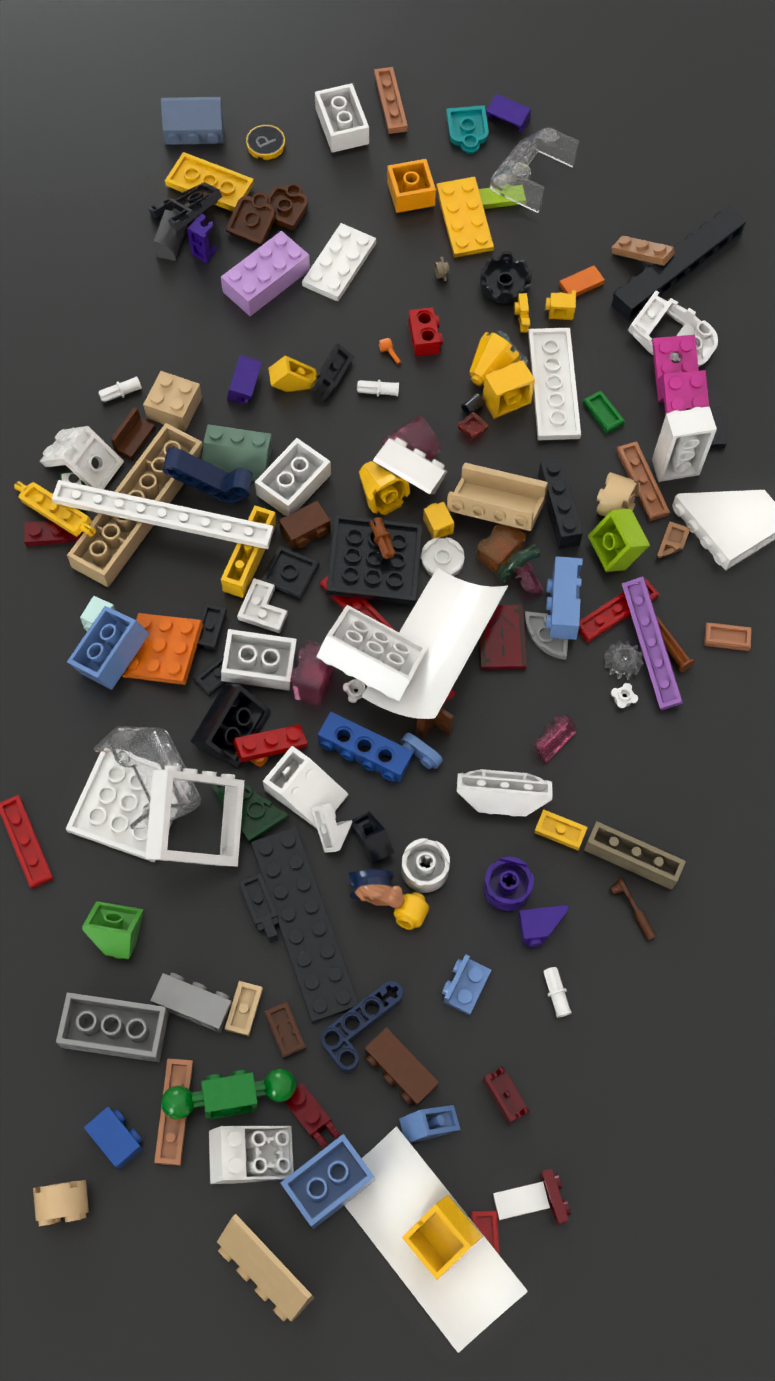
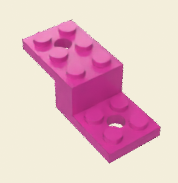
M695 335L653 338L652 347L658 402H664L665 414L675 410L684 411L691 410L694 407H709L706 370L699 371ZM672 353L679 354L681 357L680 363H673L670 355Z

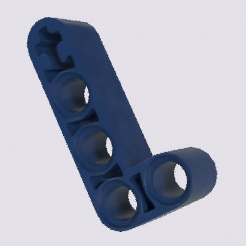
M169 448L167 450L162 469L164 474L227 504H235L246 498L250 493L253 473L248 469L237 468L228 473L178 448Z
M388 981L322 1032V1047L341 1072L349 1074L358 1068V1053L351 1045V1042L401 1003L403 989L398 982ZM388 990L392 993L396 991L395 999L392 996L386 999ZM384 999H386V1000H385V1006H386V1007H384V1006H383V1003H382V1001H383ZM370 1004H374L379 1008V1011L375 1015H370L366 1013L365 1008ZM354 1019L358 1021L359 1027L355 1030H349L345 1026L346 1022ZM329 1035H336L340 1039L334 1046L328 1045L325 1040ZM344 1055H352L355 1059L354 1063L350 1066L343 1065L340 1060Z

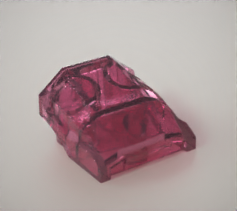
M419 415L416 416L415 420L382 440L384 446L389 438L395 440L398 437L408 443L406 447L414 451L417 448L426 454L425 458L428 460L441 450L435 433L426 420Z

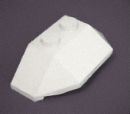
M480 769L467 773H458L457 792L479 813L526 817L551 801L553 796L551 781H544L540 777L528 773Z

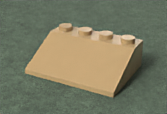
M235 1214L217 1241L221 1246L218 1252L228 1262L233 1259L239 1265L236 1271L246 1282L250 1278L257 1285L255 1292L265 1302L269 1298L276 1305L273 1311L283 1322L287 1318L292 1322L315 1297Z

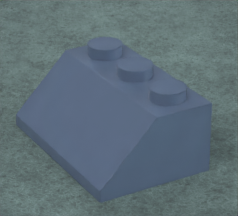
M221 97L161 98L165 145L224 143Z

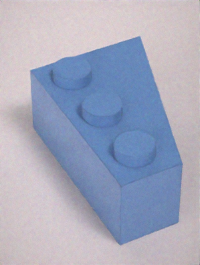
M555 557L552 579H547L546 592L550 593V597H547L546 610H550V615H546L545 628H549V638L577 639L581 600L579 599V587H581L582 581L580 579V571L583 558Z

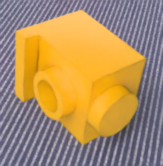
M572 290L571 294L562 292L551 293L550 298L546 297L545 310H549V319L573 320L576 308V291Z

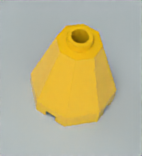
M485 332L480 339L470 369L472 382L478 386H484L485 376L488 373L503 369L510 363L521 361L520 353L517 350L513 353L510 350L512 345L496 333L489 335V332Z
M373 461L365 463L361 467L359 476L370 510L373 513L378 511L382 515H387L400 508L404 503L402 500L404 495L408 497L410 494L409 482Z

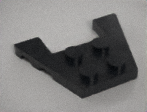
M204 182L181 192L182 196L176 200L168 198L163 201L164 205L158 208L152 205L148 207L151 216L156 219L163 216L165 209L169 211L177 209L181 213L168 220L171 228L179 231L210 206L215 205L222 198L219 189Z

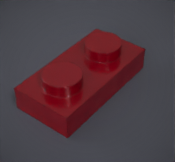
M552 1168L542 1171L539 1175L544 1183L556 1226L569 1221L568 1215H571L567 1200H562L559 1189H562L559 1175L557 1173L553 1174Z

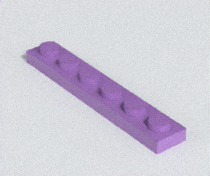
M642 576L622 583L660 709L665 710L683 704L645 578Z

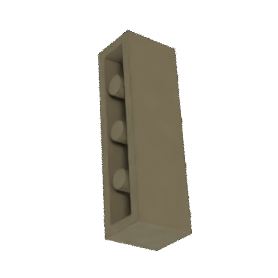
M596 821L584 848L586 852L671 890L678 882L686 862Z

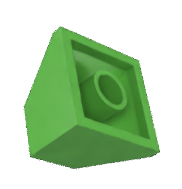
M96 901L82 926V930L104 955L113 956L117 959H129L136 946L144 909Z

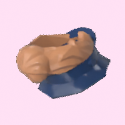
M366 869L349 872L350 877L348 879L351 886L354 887V890L349 895L351 899H360L376 906L389 905L392 908L402 906L404 896L401 887L391 886V880L394 877L393 871Z

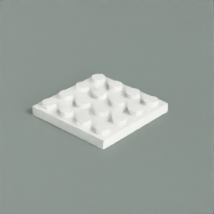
M104 745L67 824L66 831L145 859L153 770H165V766ZM173 779L169 828L190 781ZM145 859V860H148V861H151V862H154V863H155V861H156V860Z

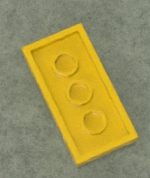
M185 152L182 153L165 179L167 187L180 192L205 182L220 190L222 198L215 205L232 212L238 200L243 196H247L254 186L253 178Z
M470 177L437 183L436 190L454 258L493 251L494 245L476 178Z

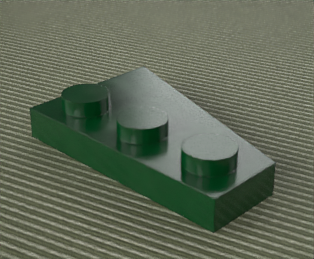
M244 783L241 832L247 841L251 843L288 819L289 815ZM211 784L212 790L224 806L225 786Z

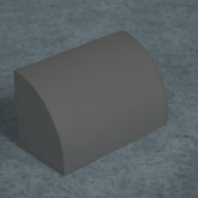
M166 209L154 239L156 257L176 261L187 231V225L179 231L171 228L168 220L177 214Z

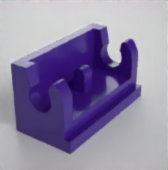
M495 94L486 110L487 118L492 119L495 116L514 124L519 128V132H523L531 120V108L498 94Z
M201 213L187 229L191 254L208 264L210 258L216 252L215 245L210 250L208 233L213 228V222L211 221L205 226L206 216Z
M242 355L239 356L227 401L248 404V399L251 400L261 368V361Z

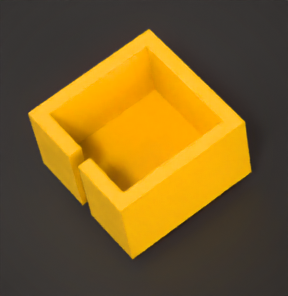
M447 1195L437 1202L402 1239L435 1279L438 1280L483 1236Z

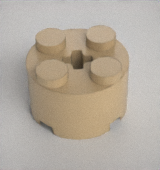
M610 472L606 479L605 489L601 488L597 496V501L600 503L596 513L604 517L611 510L632 509L633 511L635 496L638 497L640 491V482Z
M86 1180L33 1188L36 1221H39V1226L61 1222V1217H65V1222L87 1218L86 1213L89 1212Z

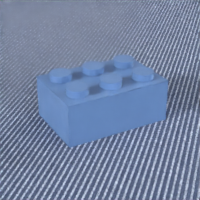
M104 606L67 663L80 674L112 690L150 633L136 620Z
M342 1134L284 1179L281 1185L314 1230L376 1180L351 1143Z

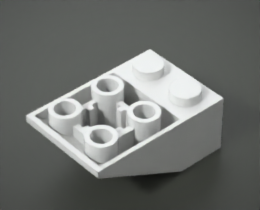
M293 746L290 747L263 780L264 791L315 828L317 826L311 807L330 803L331 807L336 811L349 795L316 763Z
M220 1126L210 1130V1184H234L286 1179L294 1172L291 1126Z

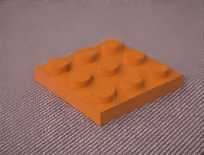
M138 613L136 621L150 634L122 674V677L186 685L203 627L202 621Z

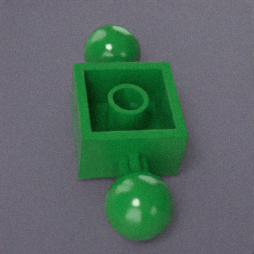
M285 1069L272 1070L264 1080L254 1082L253 1072L247 1073V1070L234 1071L232 1076L228 1077L214 1074L207 1076L206 1080L201 1081L202 1091L191 1092L184 1086L169 1088L163 1094L161 1107L169 1118L175 1120L187 1117L193 1108L201 1106L205 1107L206 1120L257 1112V1097L267 1096L275 1102H284L290 1099L295 1092L296 1081L294 1076Z

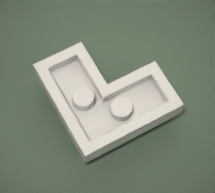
M254 578L237 615L238 620L280 634L288 613L287 610L269 605L275 585Z

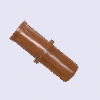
M374 518L376 525L373 520L369 523L375 536L374 542L379 546L383 558L391 559L395 554L390 540L391 534L387 532L382 518Z

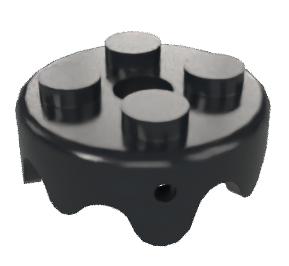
M504 251L497 258H489L484 268H481L480 286L483 293L489 299L503 304L514 303L518 301L519 294L528 293L532 271L529 270L525 260L517 261L513 258L510 251ZM508 279L510 283L504 284L500 280Z

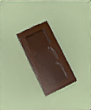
M287 1001L264 1011L283 1059L306 1049Z

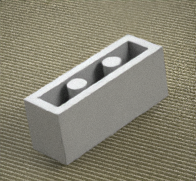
M171 973L170 976L162 974L150 1000L153 1005L166 1007L172 1014L219 1033L224 1028L232 1006L231 1000H228V995L216 991L215 994L206 991V986L197 982H193L192 985L186 983L182 976Z

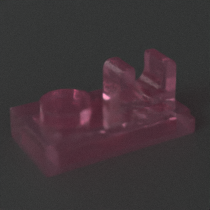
M515 550L514 554L511 555L512 559L505 563V567L508 569L516 566L515 571L509 574L510 577L517 579L521 576L522 580L520 583L526 592H531L535 595L540 594L544 590L527 557L520 551Z
M563 715L562 717L555 716L553 718L555 724L553 726L546 725L547 731L533 744L542 761L547 763L577 732L571 717L568 715Z

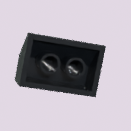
M224 684L190 742L205 754L234 768H238L241 762L238 754H236L234 739L258 733L271 710L240 684Z

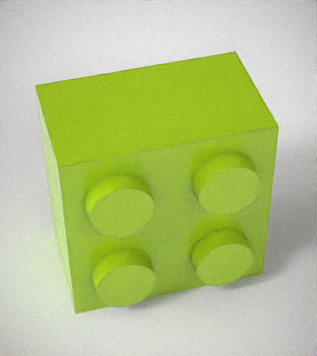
M632 509L611 510L588 535L606 572L626 570L650 546Z

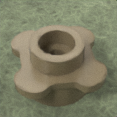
M440 257V261L434 262L435 274L437 279L443 278L444 281H447L446 275L450 274L448 262H444L443 257Z

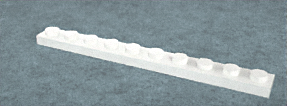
M58 480L52 496V501L55 504L264 549L269 548L274 531L272 525Z

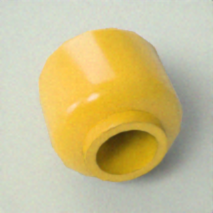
M417 892L404 894L402 906L394 910L397 924L408 930L421 927L429 912V905L425 901V897Z

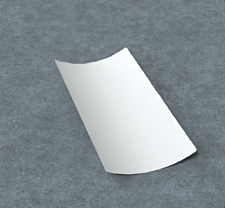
M437 568L399 632L428 648L400 701L389 698L383 692L367 686L362 697L383 709L406 717L418 719L436 718L508 585L498 587L481 586L455 578Z
M395 1127L362 1158L375 1176L376 1181L344 1206L459 1353L528 1291L398 1127ZM448 1195L483 1237L445 1274L436 1280L402 1237L437 1202Z

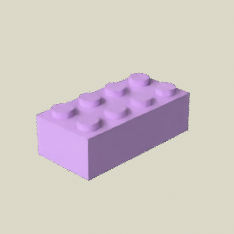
M280 231L221 276L223 293L249 316H252L310 270L309 254L284 232Z

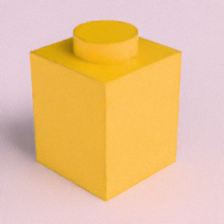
M444 502L430 504L424 509L423 520L432 539L453 534L454 521Z

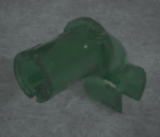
M532 544L520 551L515 550L508 561L497 570V574L504 583L509 576L512 579L515 577L516 573L514 570L517 567H523L526 562L540 557L539 548L534 549L537 546L536 544Z

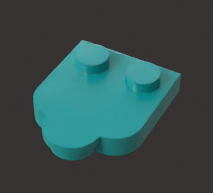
M485 105L446 109L451 143L460 146L466 153L472 154L477 152L480 144L485 143L488 139L489 130Z

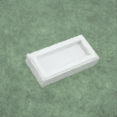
M543 1182L493 1193L499 1220L550 1208Z

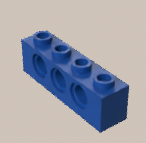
M333 712L329 713L318 733V743L325 750H334L348 761L355 760L361 763V766L366 770H375L381 773L385 779L392 782L397 781L401 783L413 760L414 751ZM341 736L350 738L347 742H340L338 740ZM361 746H368L370 750L368 752H361L359 748ZM388 756L391 760L389 762H382L379 758Z

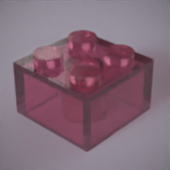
M307 640L305 648L301 647L298 654L299 665L297 668H293L290 681H293L291 690H294V699L321 706L334 666L328 665L316 657L322 646L321 644Z

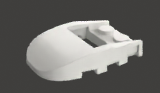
M655 291L634 319L628 331L653 355L652 338L649 335L664 314L667 313L683 325L677 336L695 335L698 367L702 366L717 348L718 336L716 331L705 320L701 321L695 316L696 312L688 308L686 310L677 305L678 302L672 298L666 301L658 296V291ZM672 353L670 355L673 363H680L681 357L679 354Z

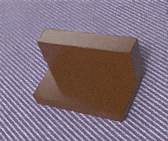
M134 407L111 438L114 451L131 461L135 459L156 430L154 424L140 418L137 408Z
M441 707L436 718H417L416 734L424 739L435 726L449 736L452 733L454 716Z

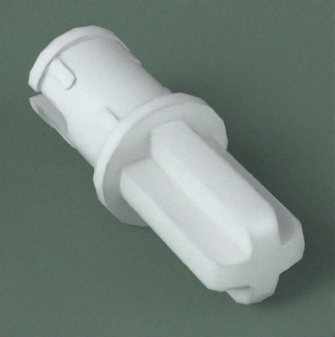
M136 376L121 383L116 382V385L100 390L99 396L102 402H107L121 396L124 398V395L141 390L142 387Z
M379 379L378 382L359 380L357 392L377 394V397L379 395L398 396L399 383L380 382Z
M550 967L544 970V976L549 989L548 997L552 999L556 1017L560 1018L572 1014L565 994L567 989L563 988L557 967Z

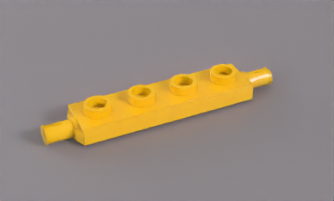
M17 481V484L15 483L14 488L21 492L18 497L22 503L76 537L82 532L90 537L93 534L95 535L96 529L89 525L92 522L91 519L83 512L73 507L53 503V494L34 482L27 486L20 481Z

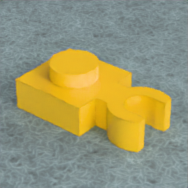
M527 293L519 294L518 302H514V314L518 315L521 333H528L530 326Z

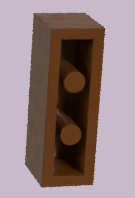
M387 1027L365 1047L367 1055L364 1058L374 1069L378 1066L383 1071V1079L391 1087L394 1085L398 1087L401 1091L400 1097L409 1106L413 1103L417 1108L438 1087L439 1082Z

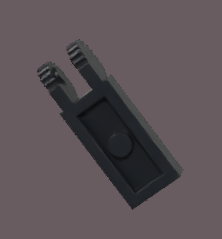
M339 343L334 345L309 390L312 393L316 392L323 382L326 388L322 391L319 398L322 401L326 400L332 390L336 388L354 356Z

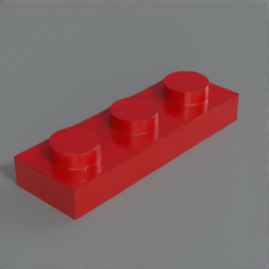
M300 724L234 739V746L240 762L286 753L291 746L297 750L304 749L308 744Z

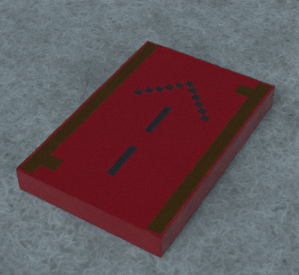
M497 605L479 638L481 670L526 669L523 605Z

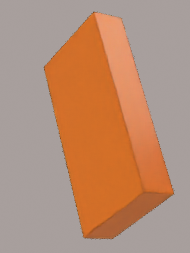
M595 265L560 280L559 286L567 294H571L572 290L576 291L577 297L603 285L605 279Z

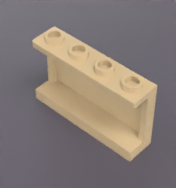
M464 463L461 480L455 491L448 494L447 509L450 512L531 531L546 501L548 482Z

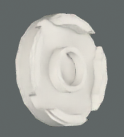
M433 538L422 548L421 564L426 573L431 576L437 568L452 576L457 575L463 568L465 559L463 548L452 538Z

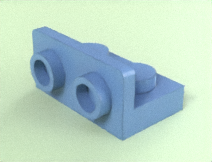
M465 954L463 960L458 958L452 971L456 975L452 982L449 980L446 982L442 994L445 995L443 1003L470 1016L491 973V969L470 960V956Z

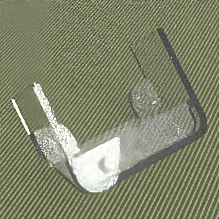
M544 128L520 140L491 177L490 189L498 195L539 213L545 187L529 180L531 169L528 164L540 152L573 168L580 141L553 128Z
M116 727L93 748L95 752H112L115 761L120 766L133 768L149 802L151 799L153 770H165V766H177L178 771L183 772V768H186L170 735L160 727ZM173 779L170 822L194 811L201 805V798L193 782ZM150 805L145 807L142 815L130 825L131 829L148 828Z

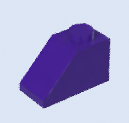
M568 905L520 910L518 922L522 945L528 944L529 947L543 945V942L549 939L565 918L569 910Z

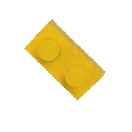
M543 809L534 833L579 851L588 827Z

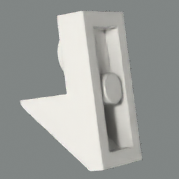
M330 803L311 807L324 853L339 851L350 829L352 820L336 823V814Z

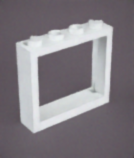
M165 766V770H153L145 859L238 867L245 780L235 779L233 774H221V777H217V772L202 771V774H197V769L183 768V772L178 771L177 766ZM173 779L225 786L220 855L167 850Z

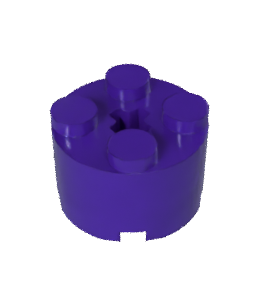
M510 856L500 858V860L493 862L486 872L483 890L487 902L502 911L521 909L531 895L534 876L523 860ZM506 881L511 882V887L506 886Z

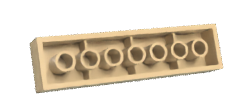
M165 423L114 492L170 504L184 483L163 473L162 469L167 450L169 448H178L202 460V441ZM98 513L90 524L91 527L96 529L95 535L93 534L90 537L83 533L67 554L71 568L109 587L154 525Z

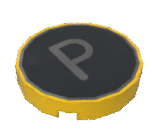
M261 125L250 130L246 138V146L248 152L253 157L270 160L282 154L285 147V137L279 128L272 125Z

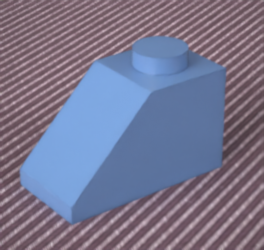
M454 1105L422 1109L399 1118L402 1133L410 1143L426 1141L461 1130Z

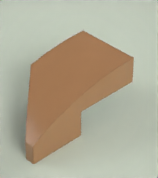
M670 521L656 558L660 559L683 550L690 528Z

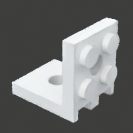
M89 426L73 427L59 431L55 436L56 441L44 450V456L39 461L45 467L66 465L87 486L99 489L106 487L124 462ZM94 457L99 461L97 469L93 468L91 464Z

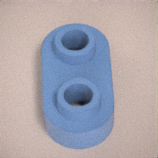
M406 733L400 740L403 747L414 751L413 755L418 757L421 764L426 768L437 769L443 762L442 757L434 749L413 734Z

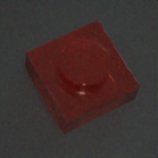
M473 411L458 423V429L473 442L488 429V424Z

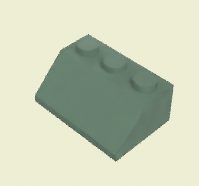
M208 424L203 441L202 460L228 473L237 468L248 469L253 473L252 482L255 483L269 466L273 448L272 436L270 433Z

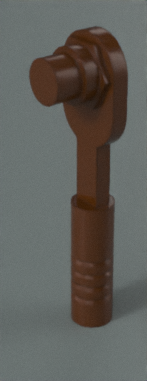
M618 878L617 882L610 886L614 895L622 892L626 893L636 911L634 915L647 940L654 939L657 936L643 910H639L623 878Z

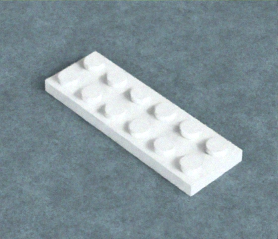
M570 328L529 329L531 373L535 379L533 394L538 440L580 439L581 428Z

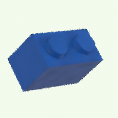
M107 1107L90 1121L84 1129L112 1164L120 1170L143 1150L139 1144L142 1138L133 1128L128 1131L123 1124L127 1120L118 1109L113 1112Z

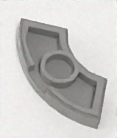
M525 611V626L534 644L548 655L566 660L568 639L549 638V628H545L546 615L548 614Z

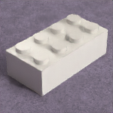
M710 406L703 408L694 407L691 410L685 411L675 410L666 413L652 457L658 482L700 475L717 430Z

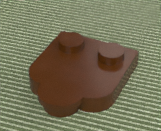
M289 184L287 187L276 186L268 194L271 205L276 212L274 224L294 231L308 209V198L304 195L302 188L298 184Z
M264 192L255 193L253 197H241L227 224L226 232L262 246L276 218V212L271 205L270 197Z

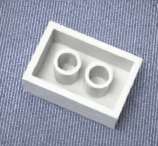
M352 83L315 92V109L332 153L369 144V126Z
M296 438L255 481L256 495L287 516L297 511L331 475V463L327 458Z
M228 629L221 681L289 691L297 639Z

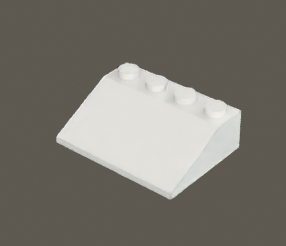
M346 605L327 634L316 657L324 663L342 670L346 675L353 676L364 682L365 685L383 692L387 697L400 701L428 648Z

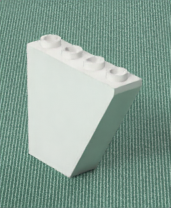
M765 490L679 493L675 496L672 504L673 511L684 520L686 526L690 528V532L699 538L701 545L710 551L715 562L721 565L725 571L775 540V501Z

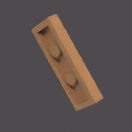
M621 236L611 247L612 254L663 266L675 254L674 247L629 236Z

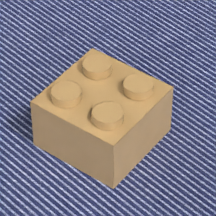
M160 371L143 404L146 418L161 424L167 423L179 430L186 431L202 399L200 384Z

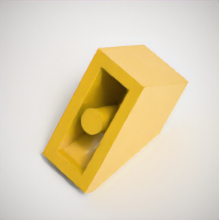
M288 356L282 357L268 368L271 386L285 392L309 389L317 375L315 368Z

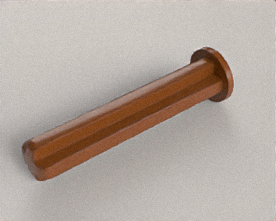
M656 615L666 649L678 664V670L680 672L688 670L695 661L686 655Z

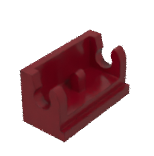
M503 1066L494 1073L484 1076L482 1081L508 1126L530 1113Z

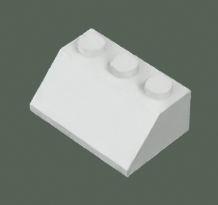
M398 437L395 440L389 438L373 461L428 494H435L448 472L443 469L445 465L436 459H433L432 462L425 458L426 454L417 448L414 451L406 447L408 443Z

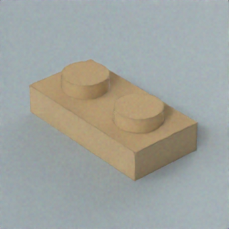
M242 981L238 982L225 1025V1031L247 1037L250 1036L263 987Z

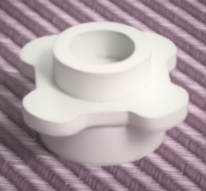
M353 679L343 685V691L347 692L349 702L356 703L358 699L363 698L362 695L366 690L364 682Z
M629 683L623 684V687L618 689L613 688L611 691V695L614 697L615 703L619 708H625L631 703L634 704L638 701V696L633 693L632 685Z

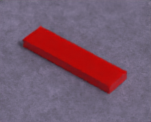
M645 578L651 601H654L659 597V593ZM621 593L579 620L578 631L588 643L631 616L625 593Z
M17 795L0 802L1 817L30 888L33 889L53 880L54 878L21 797Z

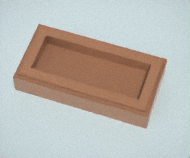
M707 622L705 625L704 646L749 651L751 648V627Z

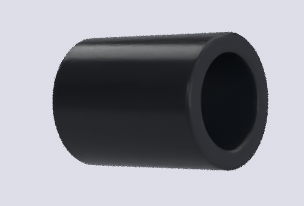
M475 393L461 405V408L467 416L471 417L485 405V401L479 394Z

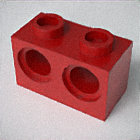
M433 307L409 310L408 324L414 356L439 354L440 345H443L442 332L438 333L437 328H440L439 316H435Z

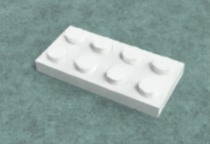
M340 223L303 279L302 286L339 302L376 245V238Z

